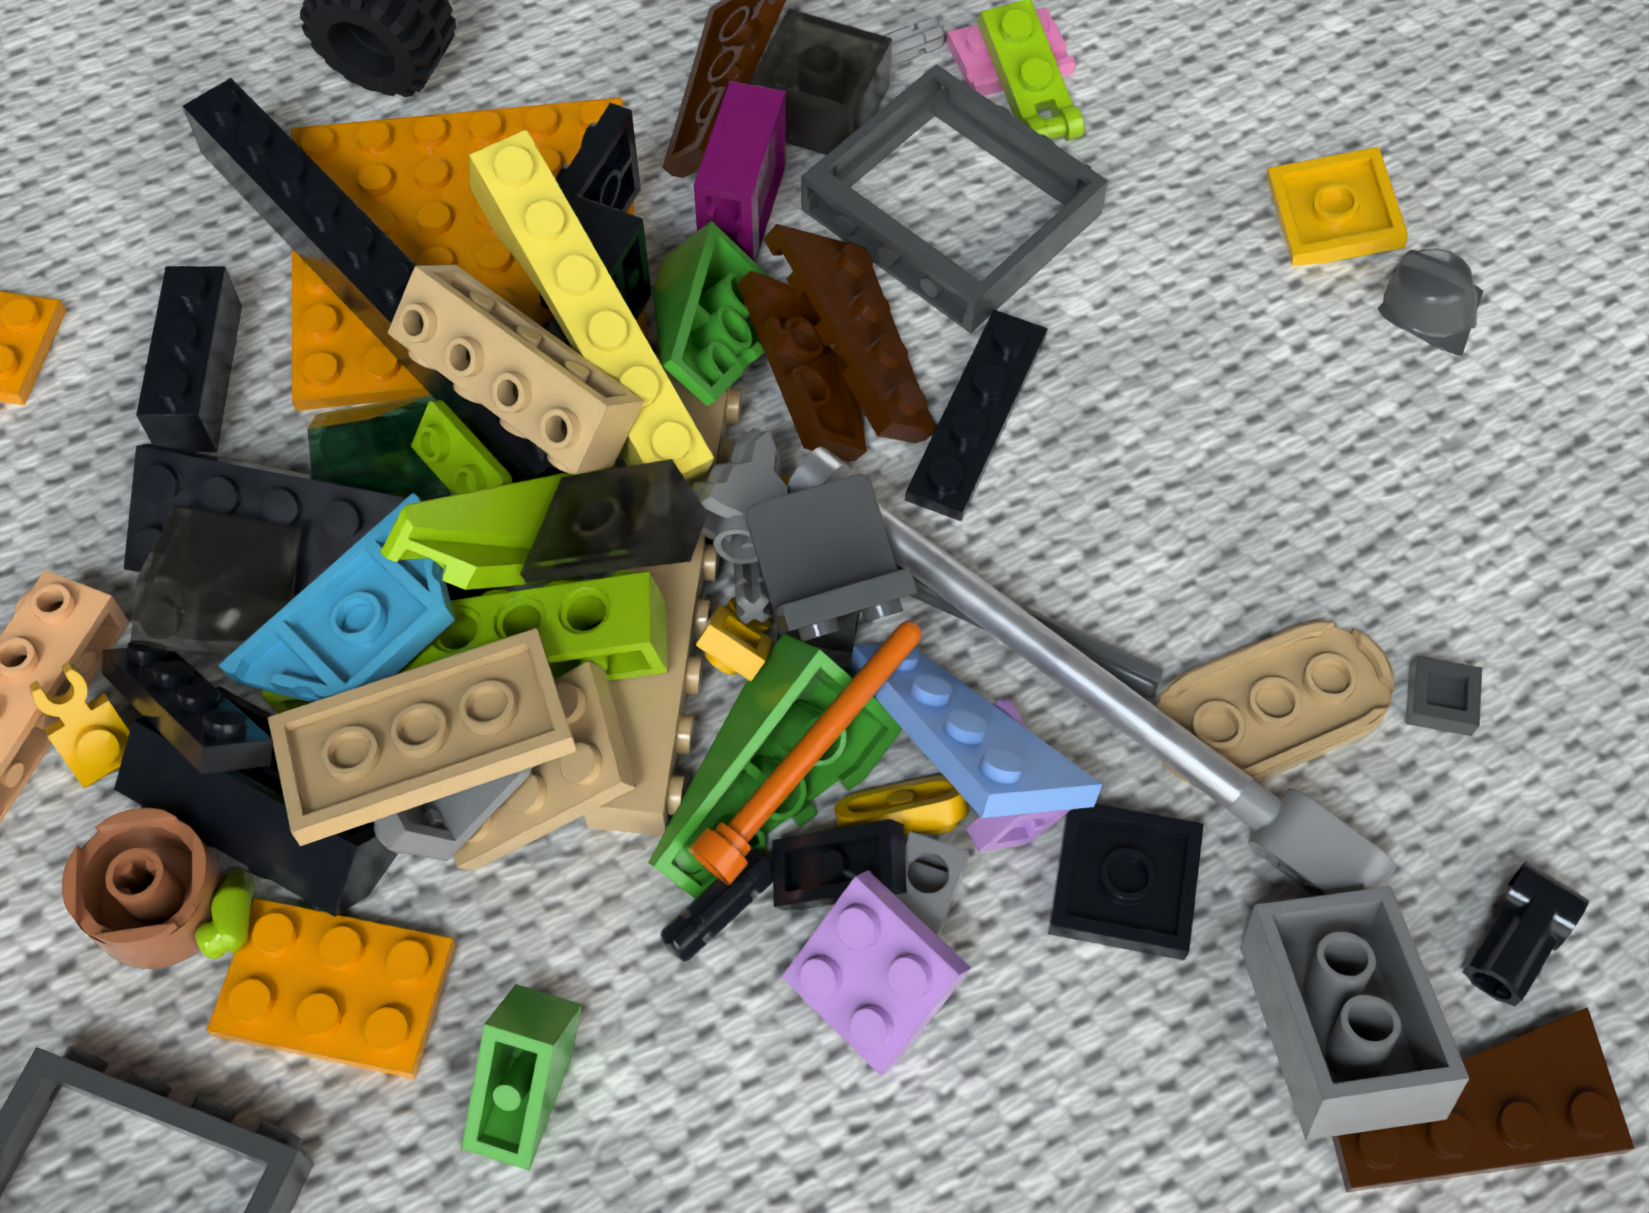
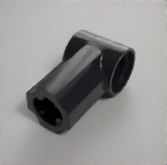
M1527 860L1509 881L1508 885L1511 886L1509 892L1499 905L1495 904L1493 912L1497 915L1462 971L1469 978L1472 985L1495 1000L1508 1003L1514 1007L1524 999L1536 977L1541 972L1551 951H1556L1564 943L1578 924L1589 904V899Z

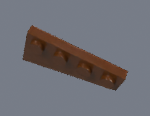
M721 0L709 8L662 167L672 176L684 178L699 170L729 81L744 84L750 83L786 0Z
M776 224L764 237V241L772 255L781 256L783 254L793 270L786 279L796 297L807 298L808 296L821 319L814 328L824 345L829 346L835 353L843 357L848 366L841 374L878 437L911 443L927 440L934 434L936 428L927 407L926 397L919 387L908 359V351L901 341L890 312V305L883 295L873 269L872 259L867 253L866 248L855 243H847Z
M1588 1007L1462 1060L1469 1080L1446 1120L1332 1136L1346 1193L1626 1154L1635 1149Z

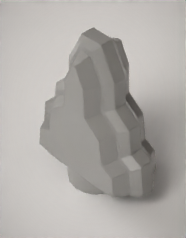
M752 428L737 441L730 450L726 463L713 465L705 482L693 483L681 511L685 518L688 519L689 528L708 538L714 539L715 551L729 562L737 564L758 562L745 520L746 511L753 504L788 494V486L781 480L783 462L774 438L769 431L762 432Z

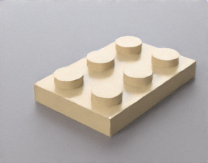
M587 661L554 679L577 752L532 767L529 776L454 854L457 868L469 871L484 867L636 788L603 667Z

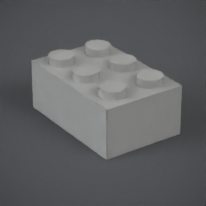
M1391 886L1255 904L1240 949L1305 1140L1446 1120L1467 1084L1469 1076Z

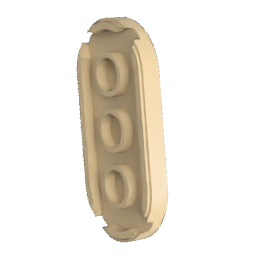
M1311 621L1292 627L1178 676L1166 686L1155 707L1259 783L1372 732L1381 723L1390 707L1391 696L1394 692L1395 676L1386 654L1369 636L1354 628L1351 632L1342 628H1336L1337 623ZM1162 762L1172 774L1194 786L1192 783H1190L1188 780H1186L1184 777H1182L1180 774H1178L1176 771H1174L1172 768H1170L1168 765Z

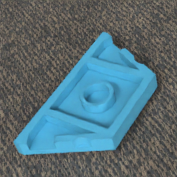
M414 493L407 497L218 666L235 683L308 702H315L396 675L455 621L447 584L442 581L443 568L430 558L398 560L394 562L385 558L380 553L401 510L407 504L422 502L419 497Z

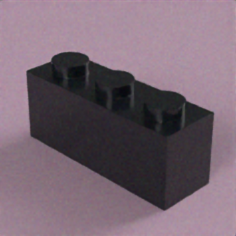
M225 266L165 267L136 413L148 438L154 445L190 452H217L242 311V304Z

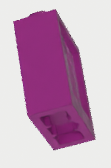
M729 81L693 185L697 231L712 221L755 263L786 168L785 91Z

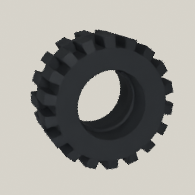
M305 0L300 10V19L304 22L301 26L304 35L312 41L311 47L318 55L325 59V63L329 67L339 72L346 80L353 84L356 83L364 89L389 96H395L397 93L403 97L413 96L415 91L420 92L455 36L453 32L456 29V19L450 15L453 9L448 0Z

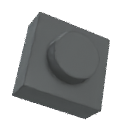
M1416 656L1409 671L1406 724L1472 736L1480 726L1482 667Z

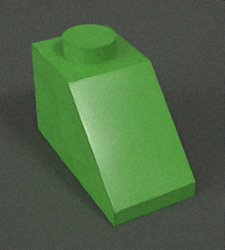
M518 984L514 985L484 1023L461 1149L528 1171L530 1170L572 1058L582 1004Z

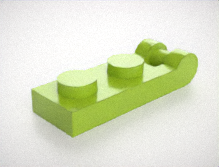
M1021 0L981 11L977 24L1013 116L1037 133L1045 135L1051 140L1064 137L1065 141H1070L1082 137L1084 134L1082 114L1079 108L1072 103L1032 0ZM1049 108L1052 117L1043 119L1037 112Z

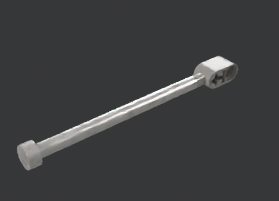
M820 446L809 453L794 471L787 484L788 494L845 478L849 474L850 467L828 449ZM878 503L896 564L903 569L910 567L915 578L1254 829L1256 832L1249 839V846L1260 857L1313 896L1381 888L1396 870V863L1383 850L1318 802L1293 788H1288L1281 799Z

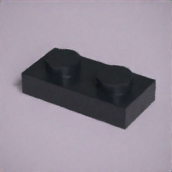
M892 819L772 840L773 900L775 908L802 910L833 905L853 878L868 870L894 895L907 893L904 824Z

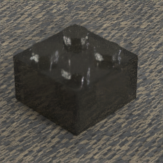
M789 8L754 72L749 85L785 91L786 143L827 155L876 114L890 86L892 38Z

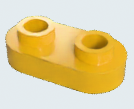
M941 775L848 795L836 803L834 811L837 828L892 819L904 824L905 836L909 835L910 831L914 833L921 832L927 835L948 833L958 826V822L969 814L970 808L969 803L946 777Z

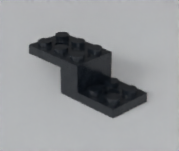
M610 103L598 122L591 123L587 127L582 138L580 150L570 165L566 164L561 167L555 180L632 315L637 320L652 292L643 219L626 213L641 190L631 109ZM539 292L541 307L549 309L547 303L545 302L544 298ZM555 317L551 323L545 322L541 325L548 332L571 347Z

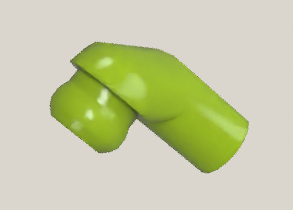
M234 869L225 874L212 901L211 912L213 920L199 925L196 929V942L201 952L207 958L218 959L228 951L235 954L247 942L251 901L256 883L253 876L245 870Z

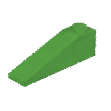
M712 221L662 259L653 288L662 366L707 407L715 402L743 374V370L765 352L737 283L750 271L769 277Z
M783 634L768 653L765 663L753 680H748L743 686L648 863L696 899L717 877L703 867L691 855L688 848L706 828L714 830L720 822L728 824L853 678L819 648ZM874 697L869 700L748 842L751 848H757L765 854V836L790 817L799 827H802L818 815L812 803H810L813 799L837 781L849 791L869 775L902 731L899 724Z

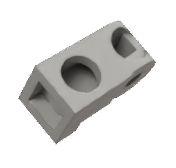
M910 831L905 845L907 893L895 894V896L940 937L954 897L967 868L969 851Z

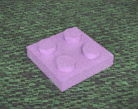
M868 870L853 878L784 972L782 978L882 1076L902 1058L967 975L971 967Z

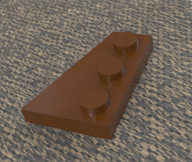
M750 271L737 284L803 448L813 451L823 446L843 461H856L867 450L860 405L841 374L848 366L843 357L835 353L829 346H825L814 327L821 319L808 296L807 298H797L791 285Z

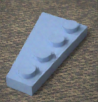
M882 644L854 645L848 666L854 675L862 669ZM916 648L910 652L875 693L874 697L981 818L1095 806L1102 783Z

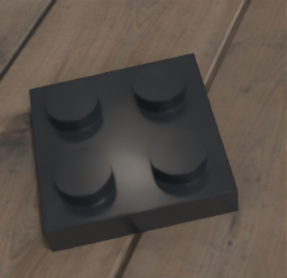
M1096 803L1094 807L1071 809L1065 814L1048 934L1185 960L1190 950L1204 824Z

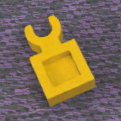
M732 597L725 607L720 604L706 623L696 646L705 651L704 654L707 660L720 671L729 675H737L739 673L752 681L765 663L773 639L765 634L770 628L771 622L769 619L763 623L756 619L751 620L747 624L740 621L736 616L737 603L735 597Z
M67 662L62 665V669L71 685L64 695L54 697L46 694L37 680L29 684L34 703L39 710L47 715L60 718L44 728L46 735L82 787L86 788L120 767L130 729L106 693L88 703L86 702L88 689L83 675L75 665Z

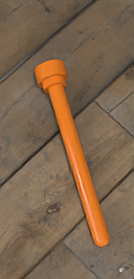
M912 621L902 622L728 824L720 822L714 830L706 828L688 848V851L703 867L725 884L731 885L748 865L745 856L752 849L748 842L920 642L922 631L919 625Z

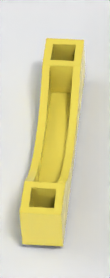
M527 129L469 154V187L498 239L516 258L544 298L572 349L644 400L620 454L649 506L651 507L692 486L694 482L704 480L714 460L711 451Z

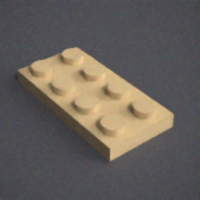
M537 628L268 717L290 830L300 846L577 752Z

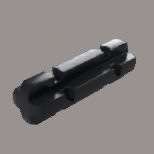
M752 848L745 856L748 865L731 885H727L717 878L686 907L689 914L685 918L678 914L661 930L660 938L672 955L682 962L690 961L706 946L702 939L707 934L711 938L718 935L753 902V898L750 896L751 893L756 891L758 894H761L773 883V862L766 854L757 848Z

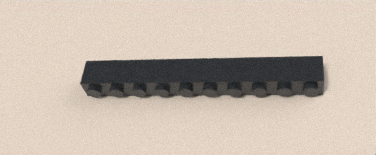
M232 78L182 106L201 154L436 400H443L510 473L515 483L566 473L553 466L547 459L548 453L532 441L518 437L505 430L500 424V417L484 405L469 401L460 396L453 388L454 383L440 372L413 361L408 355L409 349L387 334L414 267L417 265Z

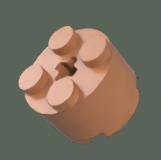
M155 808L126 810L106 818L95 826L98 832L88 840L82 849L78 845L75 847L66 862L62 877L63 901L66 910L78 926L112 959L134 968L158 969L172 966L201 951L195 939V932L199 925L213 920L211 912L212 901L224 879L225 871L196 831L183 821L177 819L176 816Z

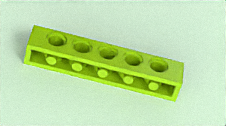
M619 571L607 578L580 582L558 580L539 588L512 592L507 590H491L478 597L451 600L455 621L397 674L534 628L538 629L554 679L587 661L603 667L607 681L668 673L667 603L650 571L641 573ZM602 621L597 627L587 630L591 625ZM265 690L262 692V698L278 714L312 703Z

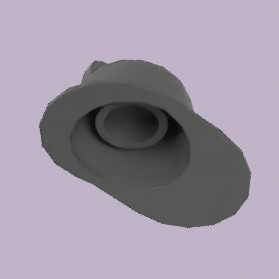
M1438 248L1422 249L1420 251L1409 250L1388 283L1383 303L1377 309L1386 320L1398 328L1412 333L1440 350L1463 356L1471 328H1475L1477 325V309L1484 291L1474 285L1472 271L1463 258L1453 252Z

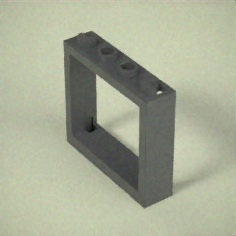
M935 64L801 176V210L843 241L865 247L873 263L971 334L991 316L993 309L997 310L1102 214L1108 180L1093 171L1091 166L1083 164L1059 148L1050 138L1037 133L1015 118L1006 108L996 105L971 88L967 82L959 80ZM934 116L1064 205L1057 214L982 281L978 280L851 188Z
M72 1046L67 1047L62 1057L36 1047L0 1110V1197L62 1086L266 1166L244 1213H291L314 1165L299 1149H296L301 1138L283 1128L267 1122H261L255 1133L232 1124L236 1113L219 1103L196 1096L191 1107L168 1098L172 1088L165 1083L136 1071H131L126 1082L104 1073L108 1066L107 1062Z

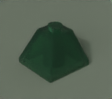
M425 395L316 413L307 429L312 475L407 494L414 493L417 496L433 499L450 496V490L411 447L428 403L436 401V399L432 395Z

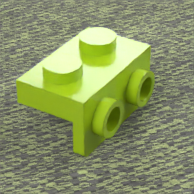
M443 400L430 401L428 403L411 447L454 495L515 483L510 473Z

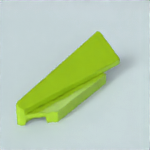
M614 463L613 467L584 472L582 474L566 472L407 504L401 510L380 553L385 558L394 562L398 560L430 558L443 568L442 581L464 590L550 583L558 580H583L594 561V558L589 554L625 556L630 519L619 467Z

